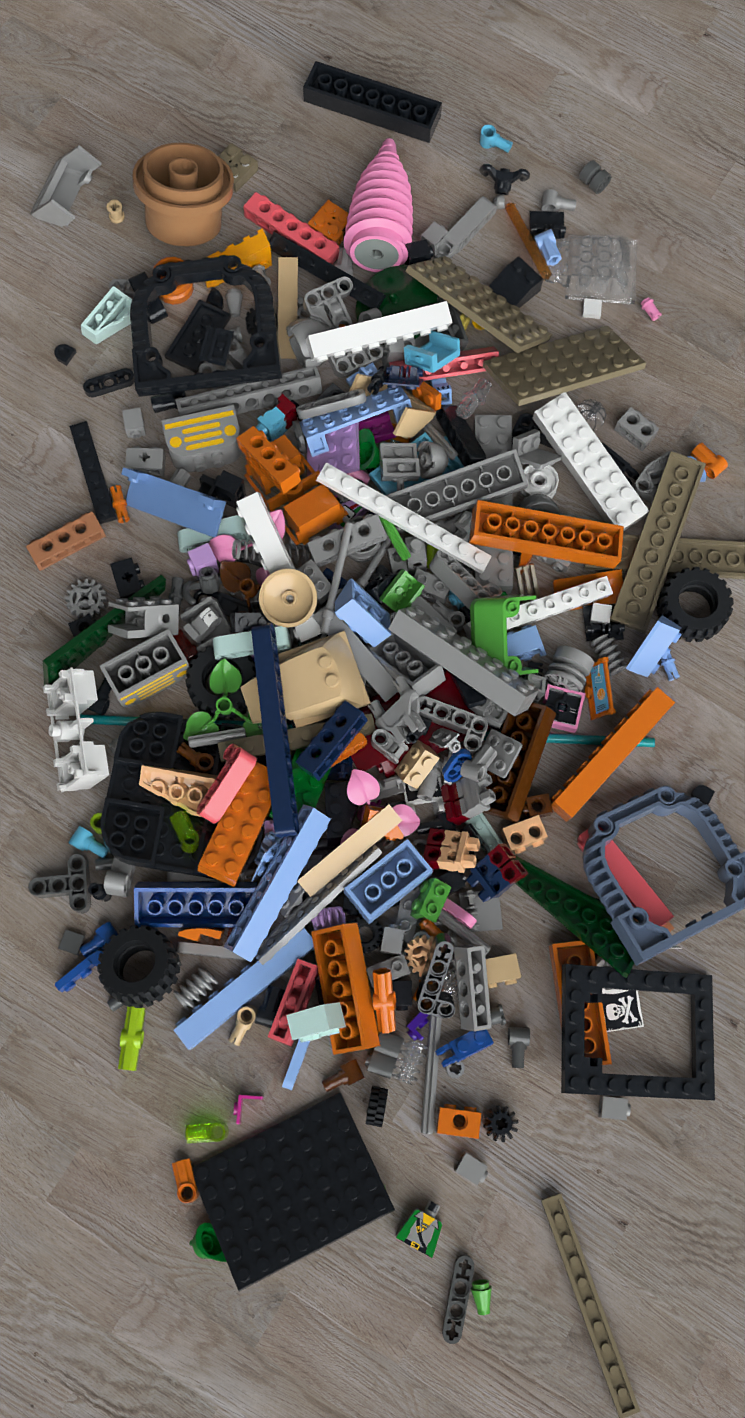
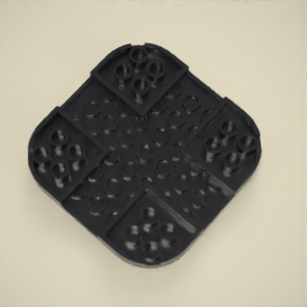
M166 712L141 714L138 718L126 724L117 741L114 764L101 816V833L104 844L115 858L128 865L215 879L199 872L198 864L218 822L213 824L203 817L191 815L185 809L173 805L169 800L139 785L142 765L196 772L190 761L177 753L178 748L183 742L189 746L188 741L183 738L188 719H184L183 715ZM223 722L222 725L216 724L219 731L243 727ZM218 744L192 748L196 752L208 753L213 757L214 764L209 774L218 776L225 763H221ZM266 755L256 757L257 763L267 766ZM205 761L199 763L204 768L209 766ZM264 825L247 859V862L242 870V873L249 869V867L254 863V861L257 858L261 845Z

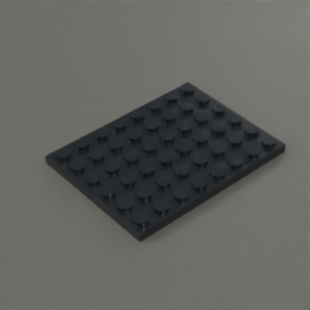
M341 1092L192 1167L197 1189L239 1292L395 1211Z

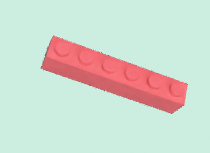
M494 346L460 351V356L436 372L431 373L423 370V377H420V379L426 381L484 372L486 370L483 368V361L499 357V351ZM405 360L389 362V366H400V374L401 366H404L403 377H406V368L409 366L410 377V367L413 366L406 365Z
M588 829L580 834L577 839V845L581 851L584 850L585 843L589 838ZM612 840L606 845L605 858L609 869L632 906L644 909L649 916V921L662 927L674 917L673 914Z

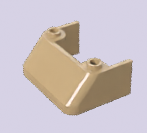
M357 373L349 391L363 389L366 397L370 396L374 390L369 393L367 387L371 383L372 376ZM384 384V386L379 389V392L386 390L388 388L387 385ZM403 389L410 399L412 408L405 407L398 424L396 423L393 410H389L388 413L391 422L397 425L393 434L408 439L409 437H414L434 418L436 411Z

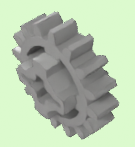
M85 579L84 583L78 580L77 586L71 584L73 589L67 590L69 596L65 597L66 602H69L66 606L70 609L71 614H76L78 619L81 616L85 617L87 615H91L94 619L95 613L101 615L100 608L105 609L106 606L103 603L107 602L106 592L102 590L101 584L96 585L95 580L89 583L88 579Z

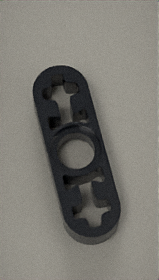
M124 368L86 380L83 384V389L88 397L94 398L127 388L135 382L134 373L131 369ZM125 375H128V380H125ZM111 379L114 381L112 386L104 385L106 380ZM90 386L94 387L93 391L90 390Z

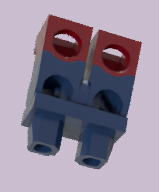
M506 843L498 844L475 868L470 870L472 873L466 879L472 887H476L478 884L482 885L484 889L478 893L482 902L500 897L517 881L529 874L519 860H514L516 856Z

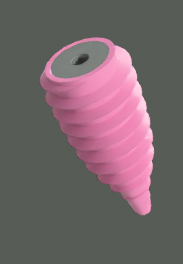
M391 138L385 139L378 154L361 174L349 208L343 241L344 249L353 262L360 268L371 272H380L392 266L403 265L408 258L406 244L412 242L413 206L411 186L408 182V175L399 161L396 144Z

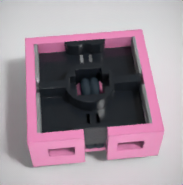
M547 685L543 703L556 713L552 728L571 733L577 731L585 693Z

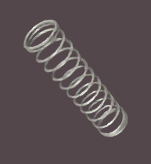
M235 539L232 546L233 558L240 559L241 543L244 541L246 545L244 559L247 560L249 542L253 543V541L246 542L244 539L241 541ZM287 543L285 544V546L289 547L288 554H290V558L292 557L291 548L293 546L296 547L295 565H297L299 559V547L303 548L302 565L305 564V561L306 563L309 561L310 550L308 545L304 548L302 545L297 547L293 544L290 547ZM254 547L252 548V553H251V559H252V561H254V559H255V549H254ZM260 552L258 556L259 561L262 560V556L260 557Z

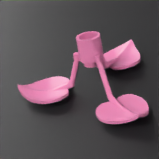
M279 509L269 513L282 539L285 534V519L282 510ZM222 534L210 540L209 545L217 561L221 563V561L235 562L237 560L232 556V546L236 538L231 535ZM252 543L248 544V548L253 546ZM246 545L241 547V551L245 549ZM263 567L256 571V579L260 586L270 575L269 571H265Z
M353 769L347 784V796L352 803L363 805L357 812V818L361 821V825L365 806L370 805V800L376 799L379 796L380 786L377 780L369 773ZM405 804L395 805L392 807L393 810L403 820L398 824V827L404 837L408 836L418 828L420 819L410 806ZM351 828L346 831L340 845L358 829Z

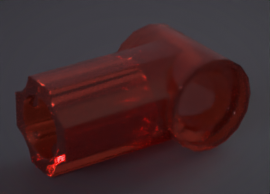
M179 629L178 635H173L189 664L192 659H197L196 654L198 651L195 645L191 644L182 630Z

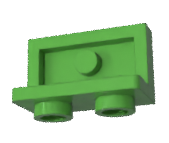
M401 569L379 599L397 613L399 609L411 607L415 599L421 595L425 585L417 581L407 571Z
M437 878L423 881L419 887V896L411 905L412 911L410 916L415 919L426 918L433 923L437 922L451 887Z

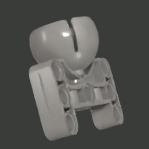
M341 277L307 292L303 300V307L309 318L297 319L287 326L286 330L287 335L290 337V345L299 364L303 368L315 365L318 367L323 363L317 362V360L311 361L306 343L308 335L339 328L340 324L346 326L353 325L342 300L349 296L353 288L350 278ZM345 284L348 290H342L339 285ZM329 291L332 297H325L323 292ZM313 298L316 304H309L307 299ZM380 345V347L375 349H369V347L362 348L363 351L352 354V351L346 352L345 356L339 358L330 356L328 357L334 374L337 377L343 378L359 371L360 367H366L372 362L374 364L377 363L383 355L382 346ZM370 351H377L378 357H373ZM360 357L363 363L357 364L354 358ZM338 365H345L347 370H339Z

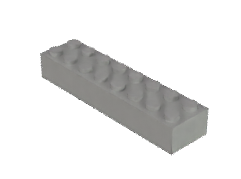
M516 449L385 496L425 519L434 522L473 508L477 500L490 502L526 489L528 482ZM394 525L399 534L406 532L405 530Z
M415 605L398 610L388 628L391 632L513 716L529 709L539 692L535 688L534 683L529 680H523L516 671L504 667L500 660L489 657L484 649L473 646L469 639L457 635L453 628L442 625L438 618L426 614L422 607Z

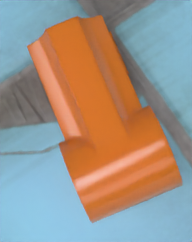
M699 443L690 453L696 460L706 463L704 469L706 475L711 479L716 478L728 467L724 457L715 455L703 443Z
M190 1158L172 1163L179 1200L183 1203L196 1201L199 1191L195 1183ZM188 1186L193 1190V1196L190 1199L184 1197V1189Z

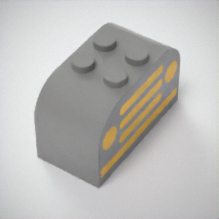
M234 405L161 420L171 461L176 468H182L187 472H203L213 467L221 468L224 465L235 462L242 453L236 440L240 435Z
M169 629L100 665L103 674L122 707L137 705L178 683L186 677L187 668H190Z

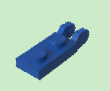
M97 950L95 953H92L55 983V987L62 993L73 989L78 979L81 977L82 979L86 978L92 973L91 969L94 966L101 964L98 958L99 954L103 953V951Z
M487 1029L470 1031L450 1041L435 1052L439 1056L451 1050L454 1056L444 1059L441 1063L443 1067H446L490 1047L494 1042Z

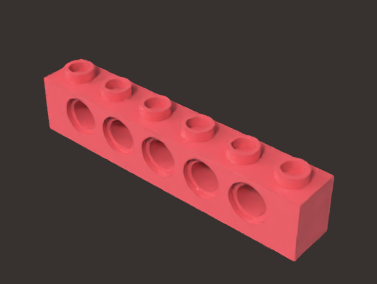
M255 192L243 206L244 216L271 235L273 232H276L332 265L338 259L339 246L336 242L330 241L321 232L310 228L307 223L301 222L292 213L283 210L280 205L272 203L266 196Z

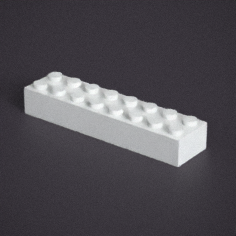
M566 392L534 412L532 419L546 436V439L556 453L562 456L561 460L606 523L624 526L623 531L646 517L649 512L648 508Z

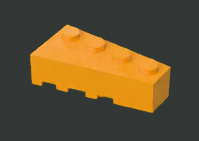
M263 228L257 231V235L251 238L248 235L243 238V242L237 245L232 243L227 246L224 252L217 251L207 256L208 258H215L221 255H235L240 258L242 264L252 268L257 265H264L265 269L272 266L271 247ZM223 279L205 281L207 288L216 287L225 281Z

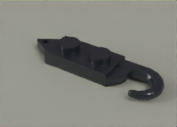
M199 589L193 597L196 600V606L199 604L198 599L201 595L212 596L218 600L225 615L230 617V613H237L239 611H246L248 613L247 602L222 592L206 594ZM251 604L252 613H257L255 606Z

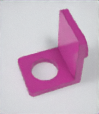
M239 1095L238 1102L234 1103L233 1115H237L236 1124H241L243 1099L264 1100V1096Z

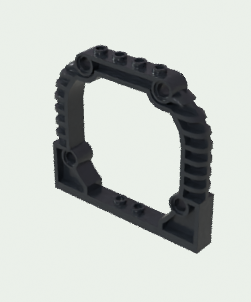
M221 255L215 258L205 257L200 260H185L177 263L168 262L158 265L152 271L153 276L147 278L144 284L135 292L131 301L130 321L135 390L139 397L282 379L271 288L260 273L253 270L252 267L242 264L239 257L235 255ZM223 279L229 285H245L254 296L257 333L253 334L250 338L252 351L243 361V369L215 370L212 373H195L190 376L173 378L171 372L162 366V357L157 348L152 345L150 315L151 307L157 297L172 293L178 285Z

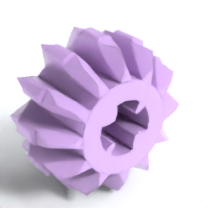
M340 906L322 909L311 920L314 930L345 924V912H343V907Z

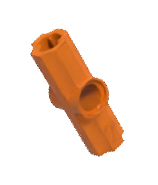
M379 968L373 971V1008L376 1010L378 1032L390 1033L396 1030V994L392 987L391 970Z

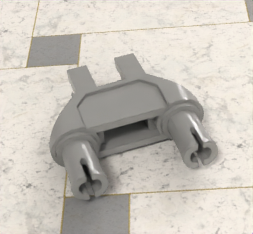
M398 676L392 683L400 693V699L386 712L379 700L371 702L368 708L376 719L375 724L377 728L391 731L399 744L404 742L409 744L406 740L409 729L411 732L416 730L422 732L426 725L419 715L420 700L418 693L410 688L404 676Z

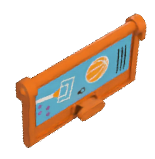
M608 657L599 658L594 663L590 674L585 677L586 686L584 689L585 696L588 698L591 720L616 713L613 705Z

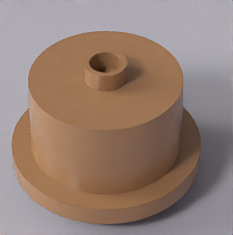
M169 143L151 150L137 161L133 169V189L140 201L144 203L146 227L154 237L171 245L196 246L204 244L218 235L222 223V208L230 201L234 186L232 170L223 159L209 149L199 145Z

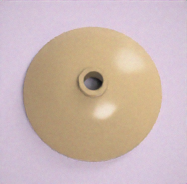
M295 569L275 571L265 579L260 588V608L265 617L275 625L282 627L299 626L306 622L316 609L317 591L315 585L301 571ZM288 595L293 596L292 602L287 601Z

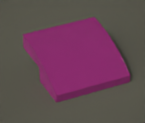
M388 411L359 422V431L364 428L372 431L375 443L396 437L393 434L394 428Z

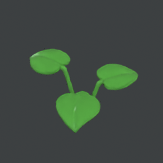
M222 659L214 667L209 684L215 694L224 693V695L216 702L217 710L213 719L204 711L195 712L189 717L183 736L186 741H188L189 736L218 732L219 728L214 722L220 713L228 715L233 712L245 719L243 728H245L247 737L263 734L262 723L253 724L250 714L248 713L247 717L234 709L233 703L227 698L228 692L235 693L239 690L242 684V676L226 659Z

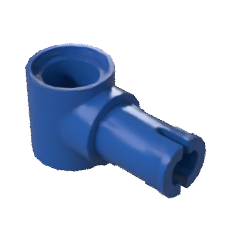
M111 922L100 926L95 931L94 938L79 948L85 958L102 948L105 943L109 944L111 941L110 937L113 934L118 935Z

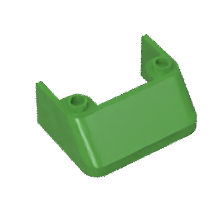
M517 594L475 598L470 605L471 644L476 648L484 649L489 657L500 660L504 667L516 671L519 675L538 673L536 668L522 666L518 657L508 656L506 619L518 614L520 601L534 600L536 595Z

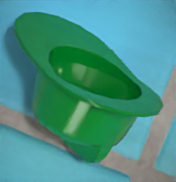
M365 428L359 431L360 470L367 468L376 469L380 466L379 446L375 444L372 431Z
M200 1224L196 1229L193 1239L189 1242L195 1254L201 1259L226 1262L212 1224Z

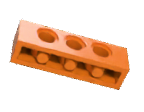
M252 426L236 438L242 453L282 494H285L301 482L299 475L301 472L296 464L292 465L284 452L280 453L276 444L273 441L269 442L262 430L259 431L255 426Z

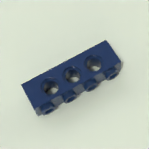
M344 701L342 705L337 707L330 720L325 722L318 735L312 738L305 751L299 754L296 760L298 766L314 779L320 781L368 721L364 713L347 701Z

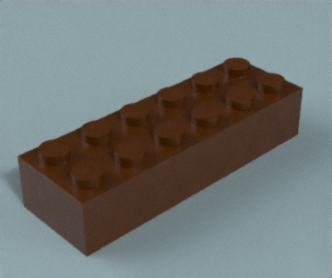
M532 703L528 710L516 716L508 712L501 733L520 742L522 748L506 778H502L487 770V774L492 778V784L486 786V790H492L495 793L496 800L490 804V810L483 811V813L518 823L556 713L548 706Z

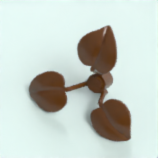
M221 561L220 577L226 590L233 593L241 590L245 595L248 613H252L250 598L257 594L261 586L259 584L255 585L250 579L251 570L246 564L242 562ZM239 611V612H237V613H247V612H246V611Z

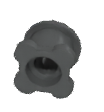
M498 1004L496 1008L490 1009L491 1026L497 1024L505 1025L506 1020L502 1005Z

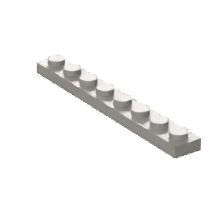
M374 844L312 897L309 896L263 940L255 956L262 965L271 960L283 946L287 945L305 925L330 904L357 876L361 875L372 862L376 861L383 852Z

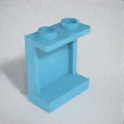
M431 331L429 342L418 348L409 344L404 347L406 365L420 367V369L431 373L436 372L460 356L459 338L436 331Z

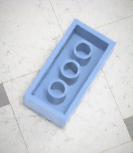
M407 839L346 886L344 894L366 922L370 924L430 877L433 869Z

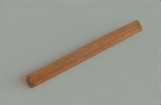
M508 203L505 207L506 212L542 279L549 280L552 273L515 204Z

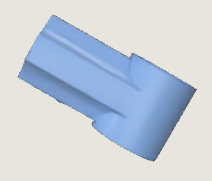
M552 229L535 235L538 249L542 251L547 265L553 266L558 264L561 260V255L556 246Z

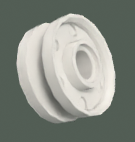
M532 465L526 466L524 473L528 487L520 491L524 499L533 494H544L552 499L556 494L559 482L556 470L550 465L544 467V469H535ZM539 481L542 483V485H538L535 482Z

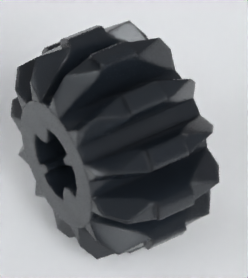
M500 1105L496 1106L497 1113L490 1108L488 1111L492 1117L484 1115V1119L489 1120V1123L483 1124V1127L491 1128L486 1132V1135L490 1136L494 1133V1141H497L500 1134L501 1142H505V1134L509 1139H512L513 1136L509 1131H518L517 1128L512 1127V1124L519 1123L517 1119L511 1120L515 1112L512 1111L507 1115L509 1110L507 1106L504 1107L502 1113ZM503 1118V1122L506 1125L499 1130L497 1129L496 1120Z

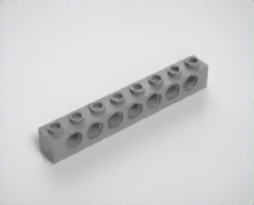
M315 365L282 373V379L237 384L175 400L180 416L234 405L235 413L240 414L277 405V398L282 394L291 401L323 392L321 378Z

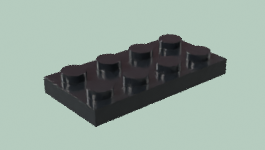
M199 299L166 352L165 358L197 373L200 365L205 361H199V355L208 325L211 328L224 329L231 319V314Z

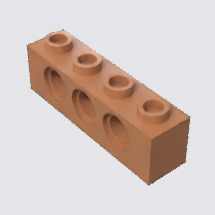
M90 512L82 514L73 522L65 523L63 527L48 532L46 536L31 541L26 548L41 571L104 538L106 535L94 513ZM80 529H86L83 533H78ZM63 538H69L66 542H61ZM48 546H52L49 551H45Z

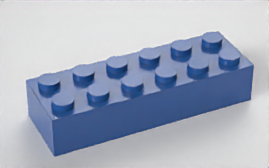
M137 882L134 887V923L138 927L148 925L149 927L234 928L257 888L258 882H237L235 887L224 882Z

